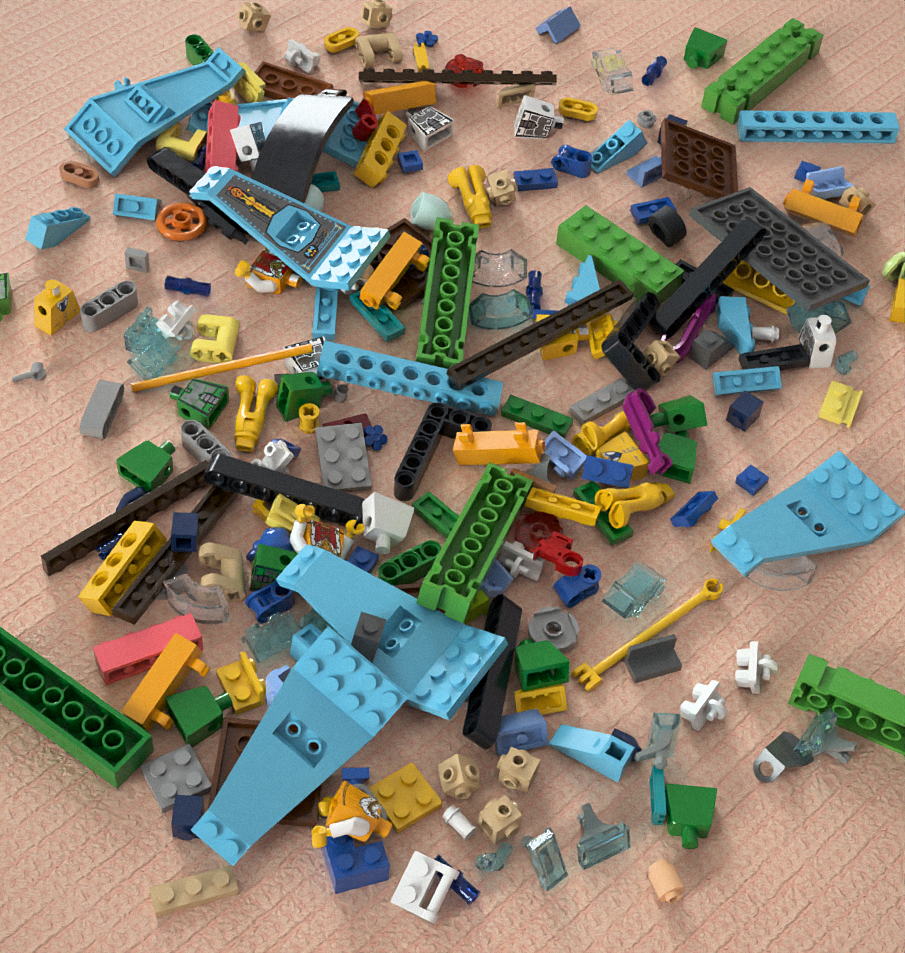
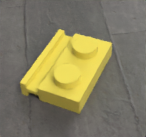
M244 62L238 63L246 72L234 85V89L248 103L263 102L265 93L263 87L266 86V83Z
M832 380L818 417L837 424H847L846 427L850 428L863 391H855L853 387Z
M279 493L272 504L265 523L271 527L283 528L291 536L294 522L298 520V516L295 514V508L298 504ZM316 515L312 518H307L317 522L320 521V518Z

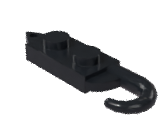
M190 194L187 196L190 201L203 210V213L209 218L207 220L208 223L217 229L221 227L223 229L221 233L228 239L232 240L234 237L246 245L249 240L236 226L203 200L192 199Z

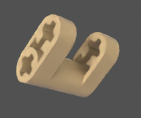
M394 32L355 38L356 51L363 67L375 65L374 53L386 51L392 63L403 60L402 49Z
M216 543L202 544L198 549L199 562L209 567L221 569L222 575L212 573L201 577V593L205 596L227 602L242 601L246 596L242 552Z

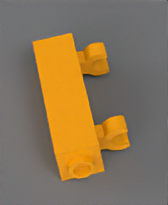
M420 81L363 92V98L369 101L375 115L386 113L387 111L393 112L436 104L435 83Z
M809 179L805 180L802 191L792 189L791 193L786 194L783 202L786 212L847 235L857 236L864 220L863 214L857 212L862 202L861 198L853 196L848 208L811 195L815 184L814 181Z
M406 232L402 233L361 289L359 299L366 306L378 310L386 302L392 309L397 310L401 304L402 296L392 292V290L411 264H414L422 272L429 265L430 258L419 254L422 242Z
M525 422L515 423L517 431L473 432L471 424H461L462 432H457L453 452L458 465H488L489 462L493 464L540 463L541 455L545 453V440L541 439L539 430H527Z
M175 633L121 712L148 732L155 722L169 731L174 721L163 713L166 707L165 697L176 693L191 669L204 678L210 670L206 663L199 660L202 655L199 647Z

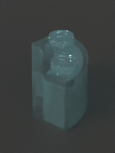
M515 289L500 295L482 293L469 304L471 325L483 329H507L520 325L533 317L529 297Z
M838 300L810 312L801 308L796 302L786 309L793 329L799 333L806 319L819 317L820 315H827L831 318V325L835 334L852 323L845 305Z
M636 561L625 576L613 583L602 602L625 619L632 616L636 618L653 597L657 598L661 595L665 588L663 584L667 579L644 562Z

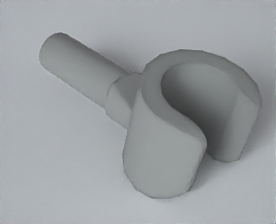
M41 362L33 363L31 371L12 377L13 382L27 378L42 380L45 375V369H42L43 364Z
M340 384L336 387L335 391H332L331 395L322 397L334 398L335 401L342 403L347 398L348 387Z

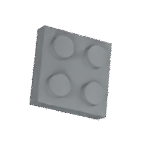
M190 744L140 765L141 772L162 814L174 808L175 795L203 796L211 792L212 785Z

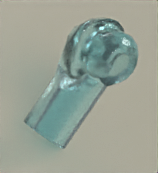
M851 350L836 358L835 369L839 374L846 375L850 372L851 367H849V363L858 359L857 352Z
M501 842L496 853L478 855L475 859L476 867L484 872L501 870L513 850L512 845L507 842Z

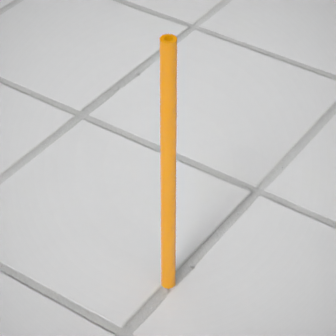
M310 343L131 383L133 392L312 353L313 350Z

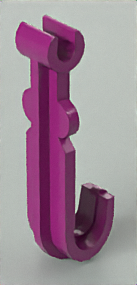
M715 293L697 308L678 345L673 347L680 356L676 363L683 361L692 348L693 340L698 337L709 314L716 310ZM663 334L661 341H667V335Z
M638 388L636 391H631L625 396L623 410L636 439L641 441L639 443L640 451L647 454L651 461L647 466L649 472L652 475L656 472L662 475L672 465V460L666 453L661 451L658 445L661 436L658 432L653 431L654 425L649 415L657 407L651 396L645 390Z

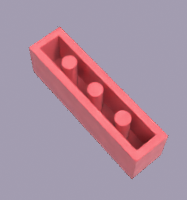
M215 100L209 110L205 173L214 166L230 168L238 172V166H236L238 152L230 132L231 129L237 128L240 124L241 115H238L239 106Z
M192 613L177 616L161 624H153L147 629L135 633L131 632L124 637L105 641L93 647L95 661L105 686L150 670L175 633L196 644L201 651H204L202 635Z

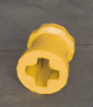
M307 403L299 408V417L301 418L299 429L303 433L313 434L315 433V427H319V420L317 418L320 415V410L318 406Z

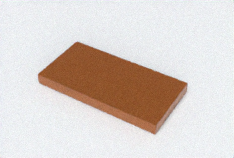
M264 61L254 71L266 83V86L263 87L265 91L264 96L275 100L288 99V97L296 98L301 94L318 95L325 89H333V84Z

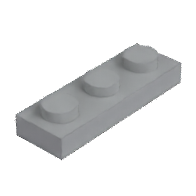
M620 378L572 404L569 407V413L581 425L589 421L592 422L623 405L625 396L635 390L623 378Z

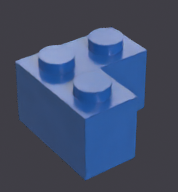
M349 835L336 838L332 836L327 837V845L322 847V851L335 894L389 880L390 864L382 841L355 848L353 839Z

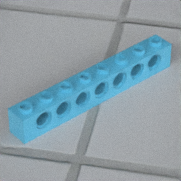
M740 110L737 122L740 142L895 143L900 130L896 114L893 112Z
M324 340L317 370L318 376L378 389L433 403L439 402L462 410L493 417L496 416L503 382L482 378L460 390L446 374L447 369L326 340Z

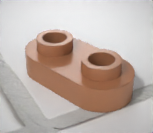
M70 160L63 162L59 167L62 179L79 186L92 188L98 185L100 181L99 172L95 168Z

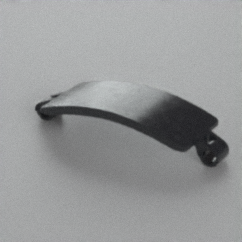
M325 89L318 95H298L283 111L268 134L251 179L305 203L322 151L337 124L352 107L353 97L346 96L347 91L344 89Z

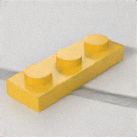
M532 487L525 507L532 508L534 511L546 512L561 519L566 518L577 521L582 525L595 526L601 511V506Z

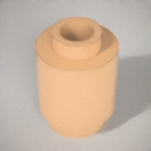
M667 859L652 864L648 869L650 872L649 878L660 901H667L668 904L680 900L685 887L674 865L670 864Z

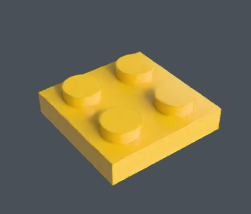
M413 762L369 787L385 809L388 821L392 823V827L397 834L440 809L443 803Z

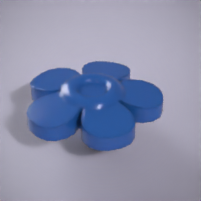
M425 31L424 34L417 33L416 39H418L417 43L419 45L424 43V45L426 44V46L430 47L434 45V42L438 41V36L432 35L431 31Z
M368 425L364 428V433L368 435L364 437L365 445H372L374 451L381 450L382 444L387 443V436L381 434L383 428L380 425H375L374 427Z

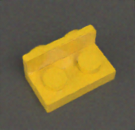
M610 313L586 323L591 353L595 360L605 356L601 345L618 322V320L614 321Z
M245 651L239 653V661L216 669L217 678L224 692H227L231 697L232 709L235 715L265 705V682L262 678L258 679L255 662L252 658L248 659Z

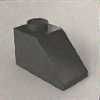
M707 329L693 340L689 358L707 370L732 350L734 344L719 333Z
M361 612L350 645L373 663L386 619Z

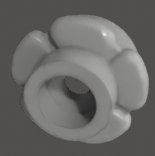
M644 110L637 115L638 124L642 128H651L657 119L650 110Z

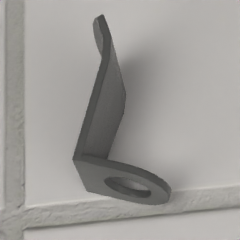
M783 731L757 757L753 770L755 776L760 781L770 783L775 781L784 769L806 766L813 762L814 758L810 756L812 753L803 741L793 734ZM763 761H767L773 766L771 776H764L761 773L760 765Z

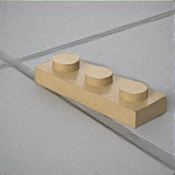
M232 865L149 887L156 918L239 894Z

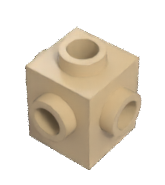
M384 0L363 2L362 22L374 29L389 27L390 20L392 19V8Z
M244 2L238 13L237 20L246 31L264 32L271 14L262 4Z
M507 169L487 176L489 188H486L490 200L494 199L496 207L508 205L516 200L515 192L518 191L514 179L510 180Z
M854 186L845 190L839 201L845 208H848L853 196L861 198L862 202L857 212L863 214L864 219L876 205L868 198L870 194L862 187L856 189Z
M655 340L644 349L643 353L658 370L660 376L668 374L672 370V366L680 358L668 341Z
M511 747L507 756L502 754L496 769L500 770L498 781L510 789H518L528 793L538 773L540 759L531 756L525 750Z
M457 753L438 764L440 784L444 794L463 800L481 789L479 771L474 759Z
M506 795L499 800L493 799L480 812L478 825L495 845L505 837L511 838L519 832L522 820L521 808L516 802H511Z

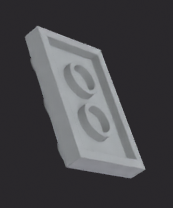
M362 423L315 427L323 486L343 492L371 490L372 483Z

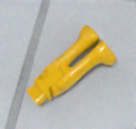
M471 165L467 172L463 166L454 169L447 177L448 183L451 187L460 189L463 204L471 222L479 225V229L490 227L492 225V213L483 185L486 179L484 168L479 165ZM469 182L474 187L475 195L471 192Z
M241 375L236 378L235 389L240 395V405L235 420V449L252 452L254 446L258 444V439L264 426L268 403L277 395L279 386L274 380H261L258 384L255 410L251 413L250 408L255 395L256 382L250 376Z
M622 411L601 428L591 421L583 424L581 427L582 432L573 436L572 443L585 455L591 456L597 452L600 446L625 431L628 433L632 428L624 411Z
M645 482L626 489H601L595 495V504L601 506V511L610 510L609 522L614 528L618 529L627 525L630 514L638 511L652 510L668 503L669 499L675 497V493L667 483Z

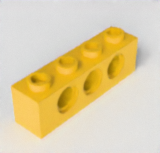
M389 111L377 121L378 126L370 135L353 172L356 177L371 188L385 181L388 176L386 171L394 162L392 158L400 149L398 144L405 137L404 131L407 125Z
M134 521L84 587L78 598L91 613L112 616V608L167 541L166 537L154 523Z

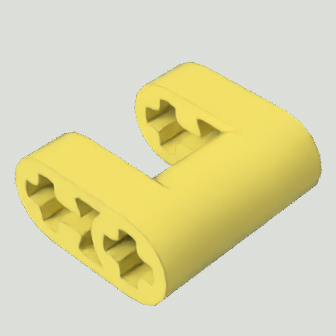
M179 123L174 124L159 135L156 142V151L166 147L183 159L196 163L207 148V131L197 129L190 141L179 139L181 134V124Z
M201 315L196 326L197 332L203 336L217 338L216 341L194 340L190 350L191 357L198 361L212 363L232 361L240 327L239 321L226 316Z

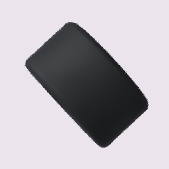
M663 206L649 216L648 223L652 233L667 247L673 246L686 237L687 230L684 221L672 207Z

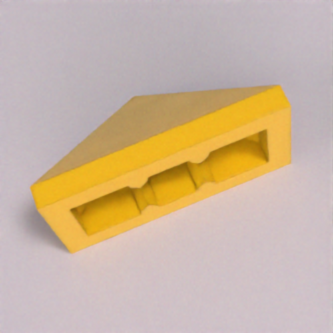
M563 684L524 692L520 689L513 693L516 713L538 709L540 714L544 715L567 710L565 686Z

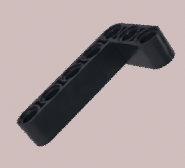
M647 292L628 307L601 345L605 356L635 391L638 388L647 391L661 380L658 370L635 344L637 338L660 307L658 298L651 292Z
M439 402L430 404L395 474L393 493L396 499L409 501L414 497L442 436L456 439L457 432H462L461 424H471L473 432L491 431V420L485 416Z

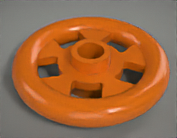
M181 202L163 208L157 216L156 225L159 232L165 237L175 241H187L200 236L205 231L208 219L200 207L191 203ZM173 214L172 219L167 218V216ZM193 220H199V224H193ZM172 225L174 229L170 230L167 226Z

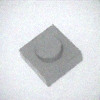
M127 247L124 253L126 268L147 273L150 268L148 252Z

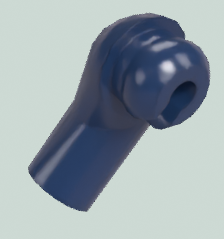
M138 486L125 493L116 511L149 492L145 491L144 487Z
M614 728L612 736L635 747L631 761L636 762L634 759L635 754L642 751L638 742L633 736Z

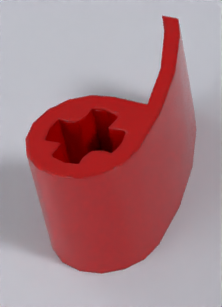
M363 98L355 109L360 120L352 129V133L358 140L367 141L378 126V122L369 101Z

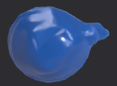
M267 528L260 540L254 542L253 548L248 552L246 559L250 562L255 559L258 544L295 552L290 543L289 533L283 528Z

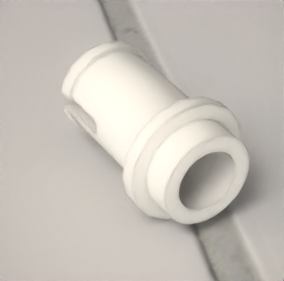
M774 325L771 327L753 326L751 338L755 340H770L773 343L778 341L779 328L774 327Z
M452 805L442 816L445 819L444 823L446 825L450 824L464 840H468L476 832L477 827L461 813L462 809L460 807L456 808Z

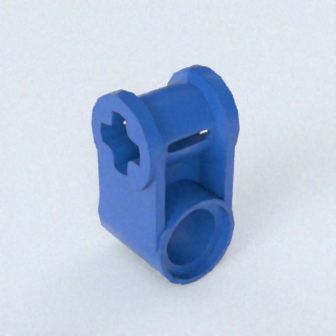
M562 145L558 150V154L552 158L551 164L558 171L574 175L578 178H586L591 173L592 155L588 151L579 150L569 145Z
M585 565L582 567L579 575H565L559 578L554 583L553 590L566 607H574L598 592L601 571L597 566Z
M276 580L274 583L251 593L246 598L245 604L248 608H252L258 623L263 624L294 606V591L279 586Z

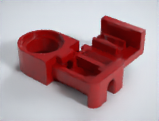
M555 531L547 541L542 539L539 542V547L536 546L534 549V561L537 557L552 562L556 565V571L567 576L579 575L583 566L582 556L571 551L573 539ZM572 561L575 562L578 566L571 567L568 566L565 562Z

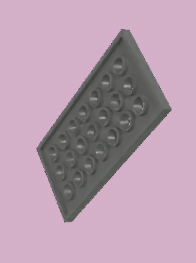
M751 187L691 208L689 216L721 242L747 216L766 228L764 238L744 261L807 312L864 289L869 284L870 280Z

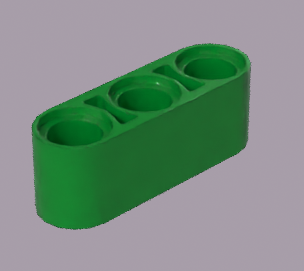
M192 34L185 38L186 57L193 66L206 62L214 53L200 35Z
M428 540L393 557L380 565L378 578L390 585L412 584L424 578L429 570L432 569L433 563L442 548L441 545L436 541Z

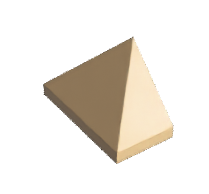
M526 84L504 87L498 92L496 107L500 108L521 103L524 95L533 98L536 85Z

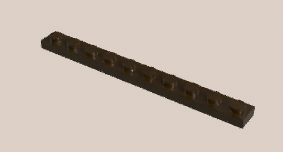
M365 68L363 72H359L360 83H415L428 81L435 84H535L556 86L557 74H553L552 71H541V74H533V71H521V74H513V71L503 70L501 74H493L492 70H482V73H474L473 70H462V73H454V70L449 69L442 70V73H434L432 69H423L422 72H415L414 69H403V72H395V69H383V72H375V69Z
M619 279L449 367L446 374L461 390L632 300L634 294Z

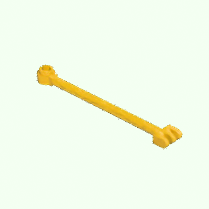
M707 579L701 592L591 668L584 662L574 669L571 675L574 678L582 675L578 679L581 685L591 681L585 686V689L591 692L601 685L602 679L599 675L626 657L630 646L647 642L705 600L720 598L723 584L720 583L719 587H717L718 579Z

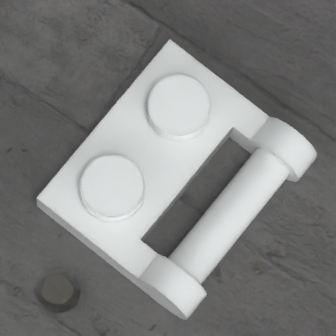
M415 851L390 902L436 924L439 917L437 913L453 879L456 880L460 872ZM440 872L443 874L442 879L427 910H425L421 906L437 873Z

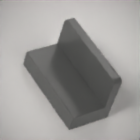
M675 634L636 644L628 648L625 665L634 684L681 670L682 664L674 650L677 640Z

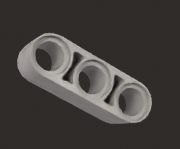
M122 281L84 303L80 308L83 328L89 332H96L135 309L138 305L135 283L132 281Z
M105 380L98 381L81 419V435L100 439L106 438L123 399L124 384Z
M188 420L181 425L182 445L199 463L204 460L209 462L214 454L232 457L231 452L200 422Z

